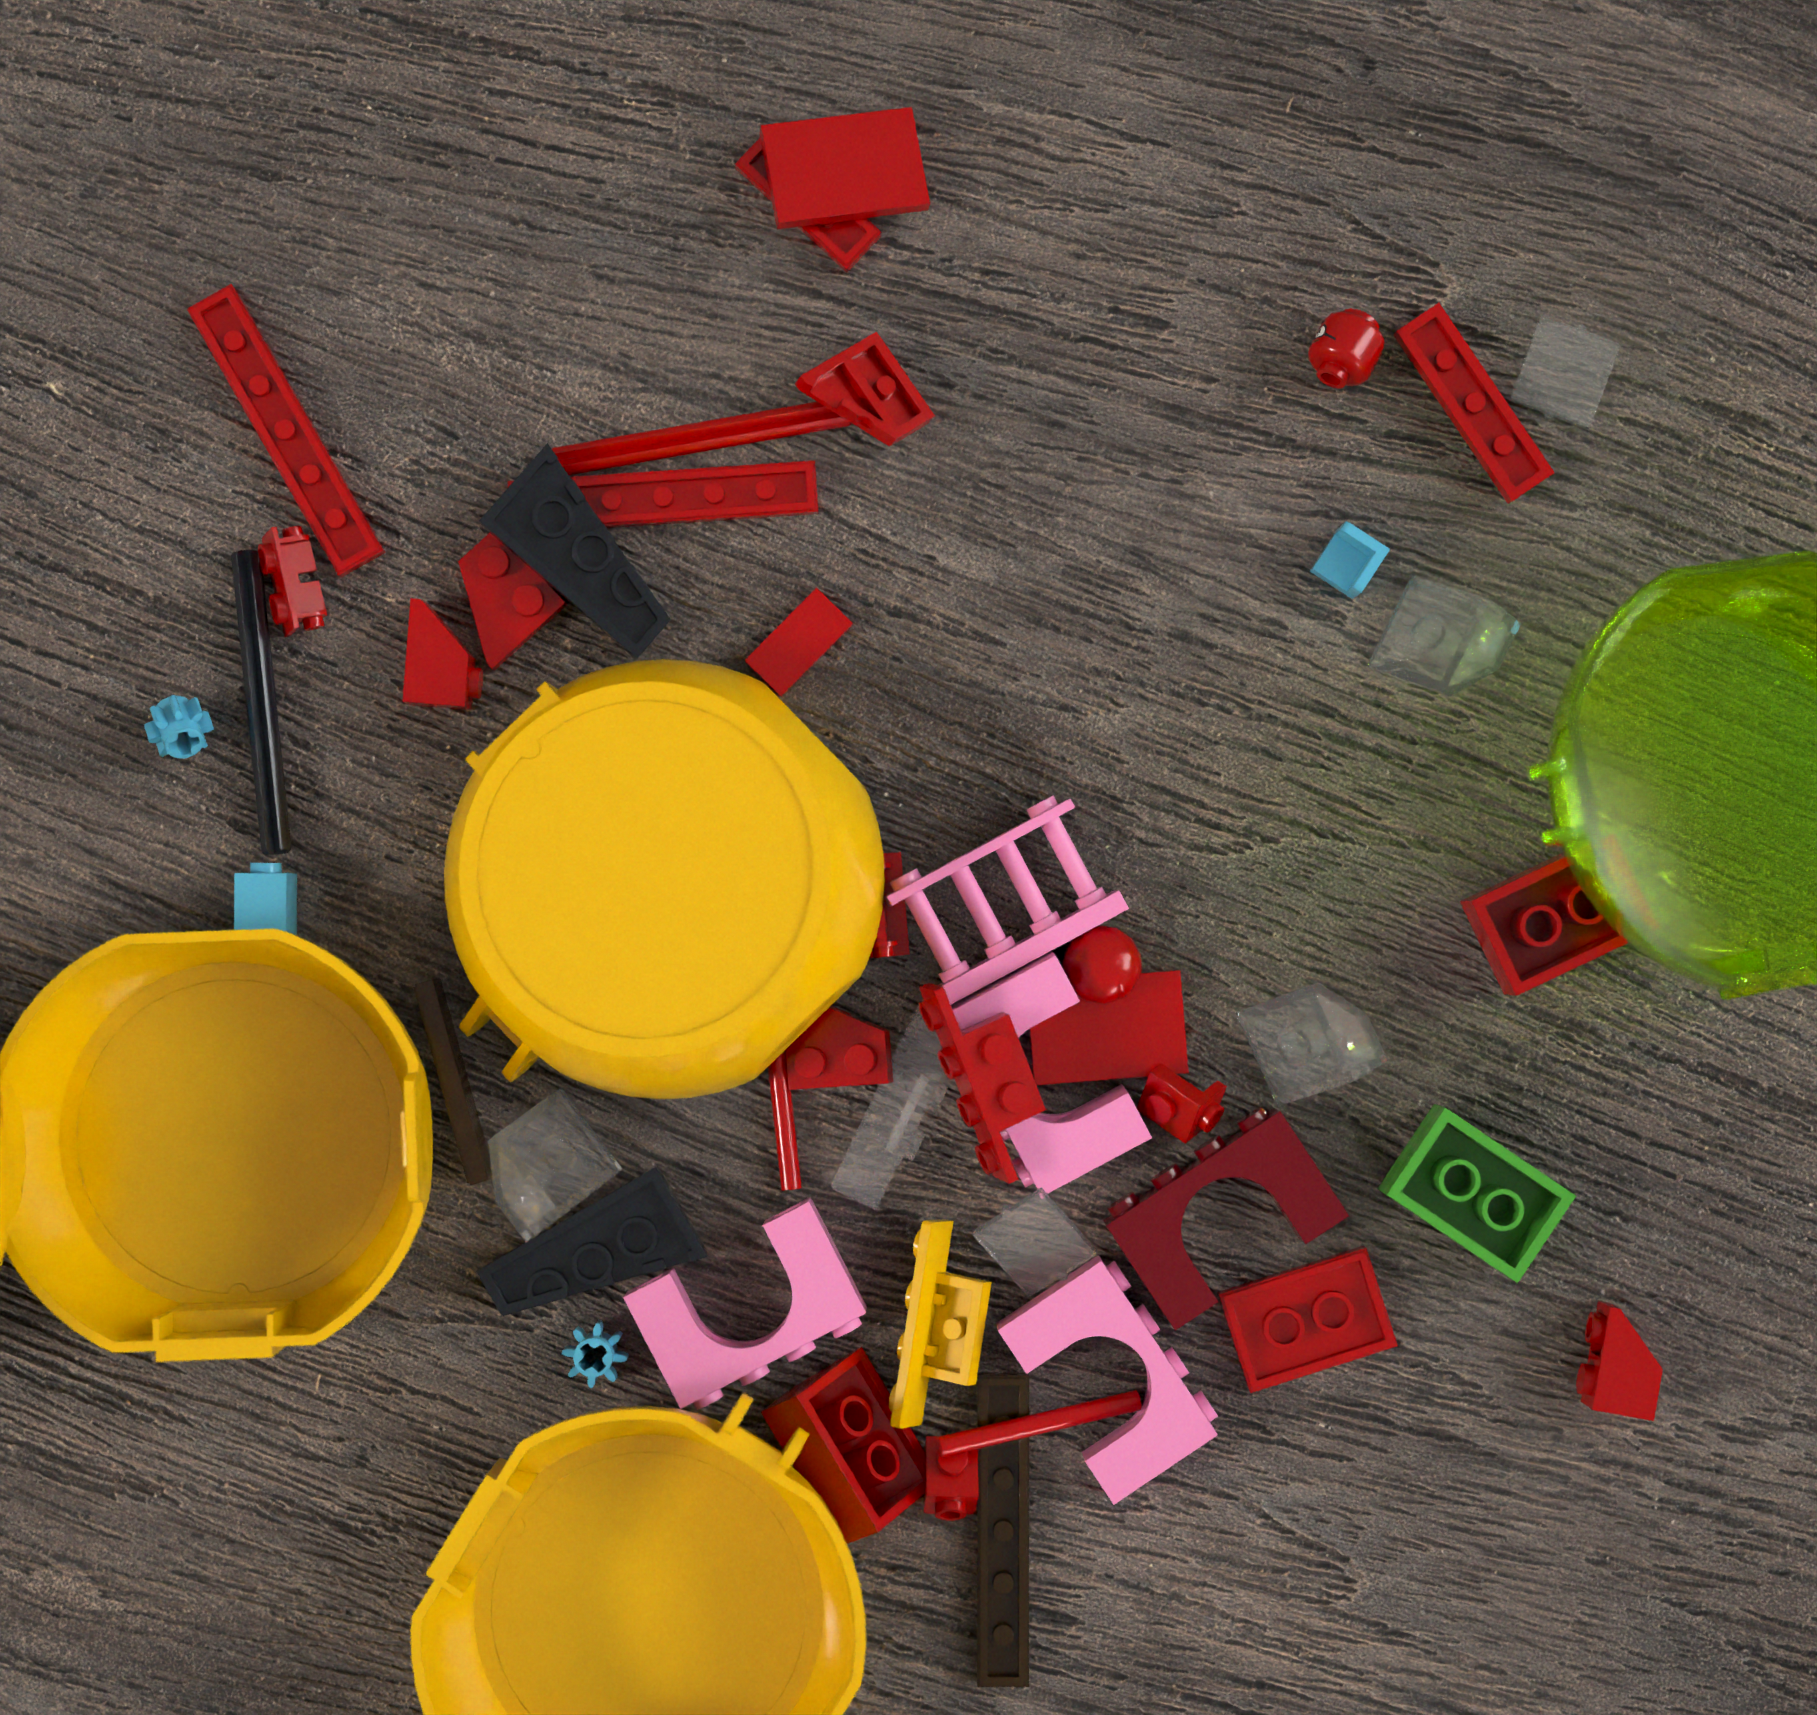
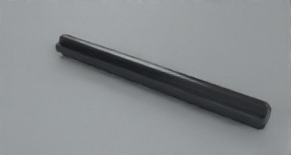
M251 549L239 550L232 553L231 563L261 851L266 855L286 854L291 850V839L264 577L259 564L258 551Z

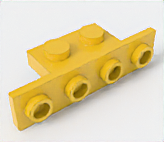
M924 1220L921 1224V1229L917 1232L914 1239L913 1254L916 1262L913 1280L908 1285L905 1295V1305L908 1309L906 1327L897 1346V1357L900 1360L898 1378L889 1397V1408L892 1412L890 1424L892 1427L903 1429L922 1425L929 1377L964 1386L976 1385L992 1282L946 1272L954 1222L951 1220Z

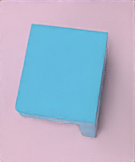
M1345 521L1336 530L1310 572L1351 599H1354L1365 589L1390 549L1353 524Z

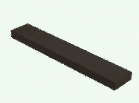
M1029 1373L977 1374V1427L1029 1415ZM1029 1437L978 1449L977 1687H1029Z

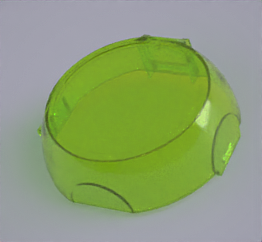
M1799 551L1670 568L1635 591L1604 620L1580 652L1568 674L1556 706L1549 736L1547 762L1528 767L1530 780H1547L1550 811L1555 829L1541 833L1543 845L1561 846L1571 872L1596 911L1615 932L1635 949L1664 968L1690 981L1717 989L1723 1000L1811 984L1817 985V552Z

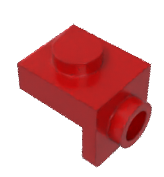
M1161 1063L1149 1073L1137 1105V1110L1186 1144L1202 1130L1208 1133L1217 1125L1224 1113V1107L1220 1103L1227 1086L1217 1080L1202 1092Z
M926 1436L923 1513L935 1514L936 1518L947 1521L960 1520L965 1518L966 1514H974L979 1497L978 1449L941 1457L937 1443V1437L939 1436Z

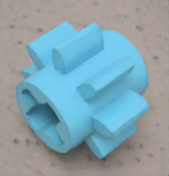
M171 695L161 700L156 706L150 707L154 721L144 724L149 743H156L160 756L164 757L169 754L175 758L185 759L198 753L201 748L208 746L204 733L210 732L214 728L209 712L202 711L198 698L194 697L189 700L183 696Z
M602 1320L597 1321L593 1332L589 1334L583 1328L576 1327L573 1334L579 1342L578 1346L570 1345L562 1350L563 1355L573 1357L574 1366L568 1373L569 1377L576 1376L580 1372L588 1377L587 1383L589 1388H593L598 1377L603 1374L608 1380L614 1382L618 1374L612 1366L613 1362H625L629 1357L628 1353L617 1351L616 1343L623 1333L618 1331L611 1336L603 1332L604 1325ZM587 1343L592 1348H597L600 1345L605 1347L607 1352L602 1358L604 1365L598 1359L591 1363L585 1359L584 1356L589 1350Z

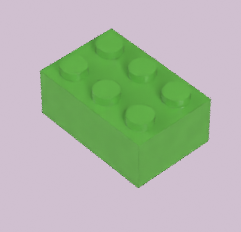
M1437 1104L1432 1106L1377 1188L1516 1283L1520 1281L1576 1197V1195L1447 1108Z

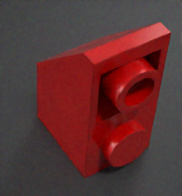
M1598 1300L1596 1313L1590 1312L1585 1328V1340L1587 1343H1591L1587 1364L1582 1363L1577 1374L1576 1390L1578 1394L1582 1395L1581 1402L1594 1411L1654 1421L1663 1369L1622 1310L1609 1302Z

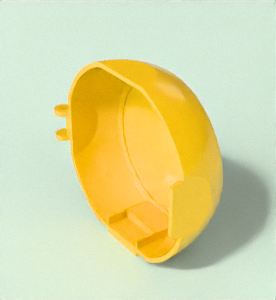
M641 660L609 666L587 673L559 689L544 681L536 689L541 696L481 754L473 750L465 758L475 771L465 785L453 815L446 846L444 889L449 928L457 955L479 997L460 1023L459 1029L468 1037L476 1033L491 1019L518 1048L501 1072L509 1082L516 1080L525 1073L539 1057L555 1070L576 1081L603 1091L638 1098H692L722 1092L756 1079L861 977L869 960L882 914L885 877L884 855L879 825L864 785L765 683L722 666L689 660Z
M279 929L124 934L113 938L87 952L66 967L39 992L20 1016L0 1052V1119L8 1149L11 1175L10 1224L5 1251L14 1268L30 1290L56 1317L81 1336L112 1353L155 1351L156 1362L272 1358L287 1346L316 1345L352 1321L374 1300L397 1271L411 1248L422 1224L431 1189L433 1129L429 1087L418 1051L403 1023L388 1002L362 975L324 948L292 933Z
M742 1393L723 1423L701 1414L675 1408L654 1406L616 1407L592 1411L562 1420L519 1442L509 1460L499 1458L487 1473L425 1574L434 1579L413 1613L410 1629L411 1662L416 1692L423 1715H843L859 1690L863 1678L866 1651L865 1611L854 1561L837 1521L815 1489L801 1474L791 1467L805 1444L809 1433L798 1427L783 1450L779 1451L739 1426L753 1401V1398Z

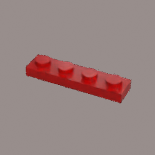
M1437 303L1393 334L1508 504L1555 473L1440 303Z

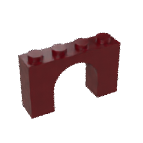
M1263 1106L1253 1110L1237 1122L1241 1130L1224 1141L1220 1135L1209 1139L1194 1150L1197 1159L1182 1169L1179 1168L1177 1163L1170 1165L1151 1179L1154 1185L1153 1188L1138 1198L1134 1192H1130L1107 1208L1111 1215L1104 1219L1103 1222L1175 1331L1218 1303V1300L1189 1258L1181 1234L1184 1211L1192 1197L1205 1185L1229 1177L1244 1178L1260 1184L1270 1194L1297 1237L1304 1244L1311 1242L1349 1216L1281 1111L1276 1108L1266 1112Z

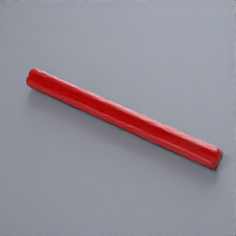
M811 402L552 448L567 474L573 475L846 427L852 423L819 402Z

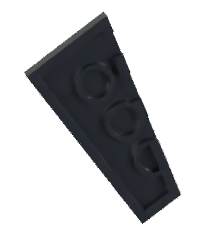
M547 443L479 520V524L633 658L637 659L671 619L635 567L625 557L616 544L614 537L607 527L602 524L586 501V497L574 480L567 474L558 461V457Z
M657 1165L476 1272L500 1314L505 1316L564 1299L574 1294L609 1286L636 1276L661 1271L674 1265L708 1257L709 1253Z

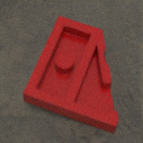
M877 332L802 374L795 382L799 391L889 447L927 425L935 417Z
M491 533L487 534L458 561L487 665L494 671L567 606L565 601L542 577Z
M830 1006L786 1049L789 1090L889 1084L893 1082L890 1031L869 1021L864 1022L852 1017L848 1012L834 1006Z

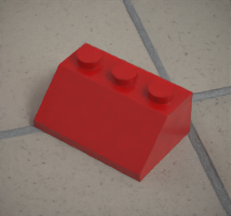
M862 1347L852 1351L794 1386L761 1411L782 1449L798 1427L809 1433L805 1444L792 1465L823 1499L837 1521L847 1544L878 1533L925 1494V1451L910 1427L900 1429L891 1426L890 1393Z

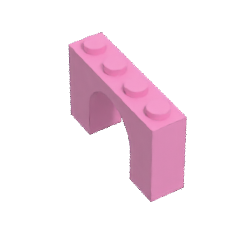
M1050 951L951 1004L961 1031L1001 1012L1010 1015L1019 1038L1031 1027L1080 1002L1056 955L1053 951ZM1122 1084L1071 1111L1059 1114L1039 1113L1000 1132L1003 1141L1012 1140L1020 1155L1011 1161L1025 1188L1035 1183L1041 1197L1152 1138L1129 1093Z
M811 1197L766 1219L762 1225L789 1277L792 1289V1303L789 1313L784 1321L766 1336L755 1340L736 1341L724 1338L710 1330L697 1314L674 1267L627 1291L623 1298L680 1409L691 1403L694 1404L696 1410L704 1408L724 1396L721 1390L722 1387L738 1379L742 1386L748 1385L768 1374L770 1370L767 1364L785 1355L788 1362H792L816 1348L813 1340L829 1332H832L834 1338H838L862 1325L859 1317L866 1314L867 1306Z
M1097 1255L997 1322L996 1325L998 1332L1026 1374L1074 1342L1094 1336L1111 1337L1120 1340L1133 1348L1143 1359L1147 1372V1389L1141 1404L1142 1409L1137 1411L1126 1423L1082 1451L1084 1461L1113 1505H1115L1218 1436L1210 1423L1218 1415L1201 1390L1192 1396L1182 1381V1378L1189 1374V1371L1173 1347L1163 1352L1152 1336L1160 1331V1328L1145 1305L1142 1304L1134 1309L1124 1294L1132 1286L1117 1263L1113 1261L1106 1266L1100 1256Z

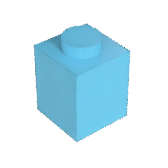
M250 863V873H234V930L279 929L297 935V874L282 873V863Z

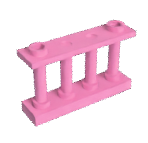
M1053 795L1026 809L1030 816L1029 820L922 877L916 868L890 882L894 892L886 895L884 898L888 906L905 900L942 969V972L938 974L942 983L938 985L944 987L950 1005L1129 909L1119 890L1106 894L1102 886L1096 887L1059 816L1075 808L1071 799L1057 803ZM1040 826L1079 897L1075 900L1079 909L1063 918H1060L1057 911L1051 912L1014 843V840ZM993 851H996L1033 920V923L1029 925L1033 934L1016 943L1011 935L1006 937L968 866ZM948 875L951 876L988 946L984 949L988 958L972 967H969L966 960L960 961L922 890Z

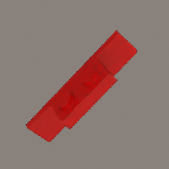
M932 983L920 986L919 989L924 1000L919 1003L921 1016L929 1030L932 1032L936 1031L943 1048L938 1051L939 1062L947 1077L951 1080L955 1079L961 1095L960 1098L956 1099L957 1107L965 1124L968 1127L973 1126L980 1143L975 1146V1153L982 1169L987 1175L992 1174L994 1177L1009 1184L1019 1180L1000 1132L1045 1111L1046 1108L1010 1015L1001 1012L961 1031L944 987Z

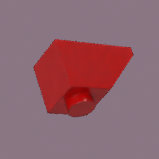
M410 598L402 702L411 706L472 710L473 698H481L483 669L475 668L476 658L428 603L421 599Z

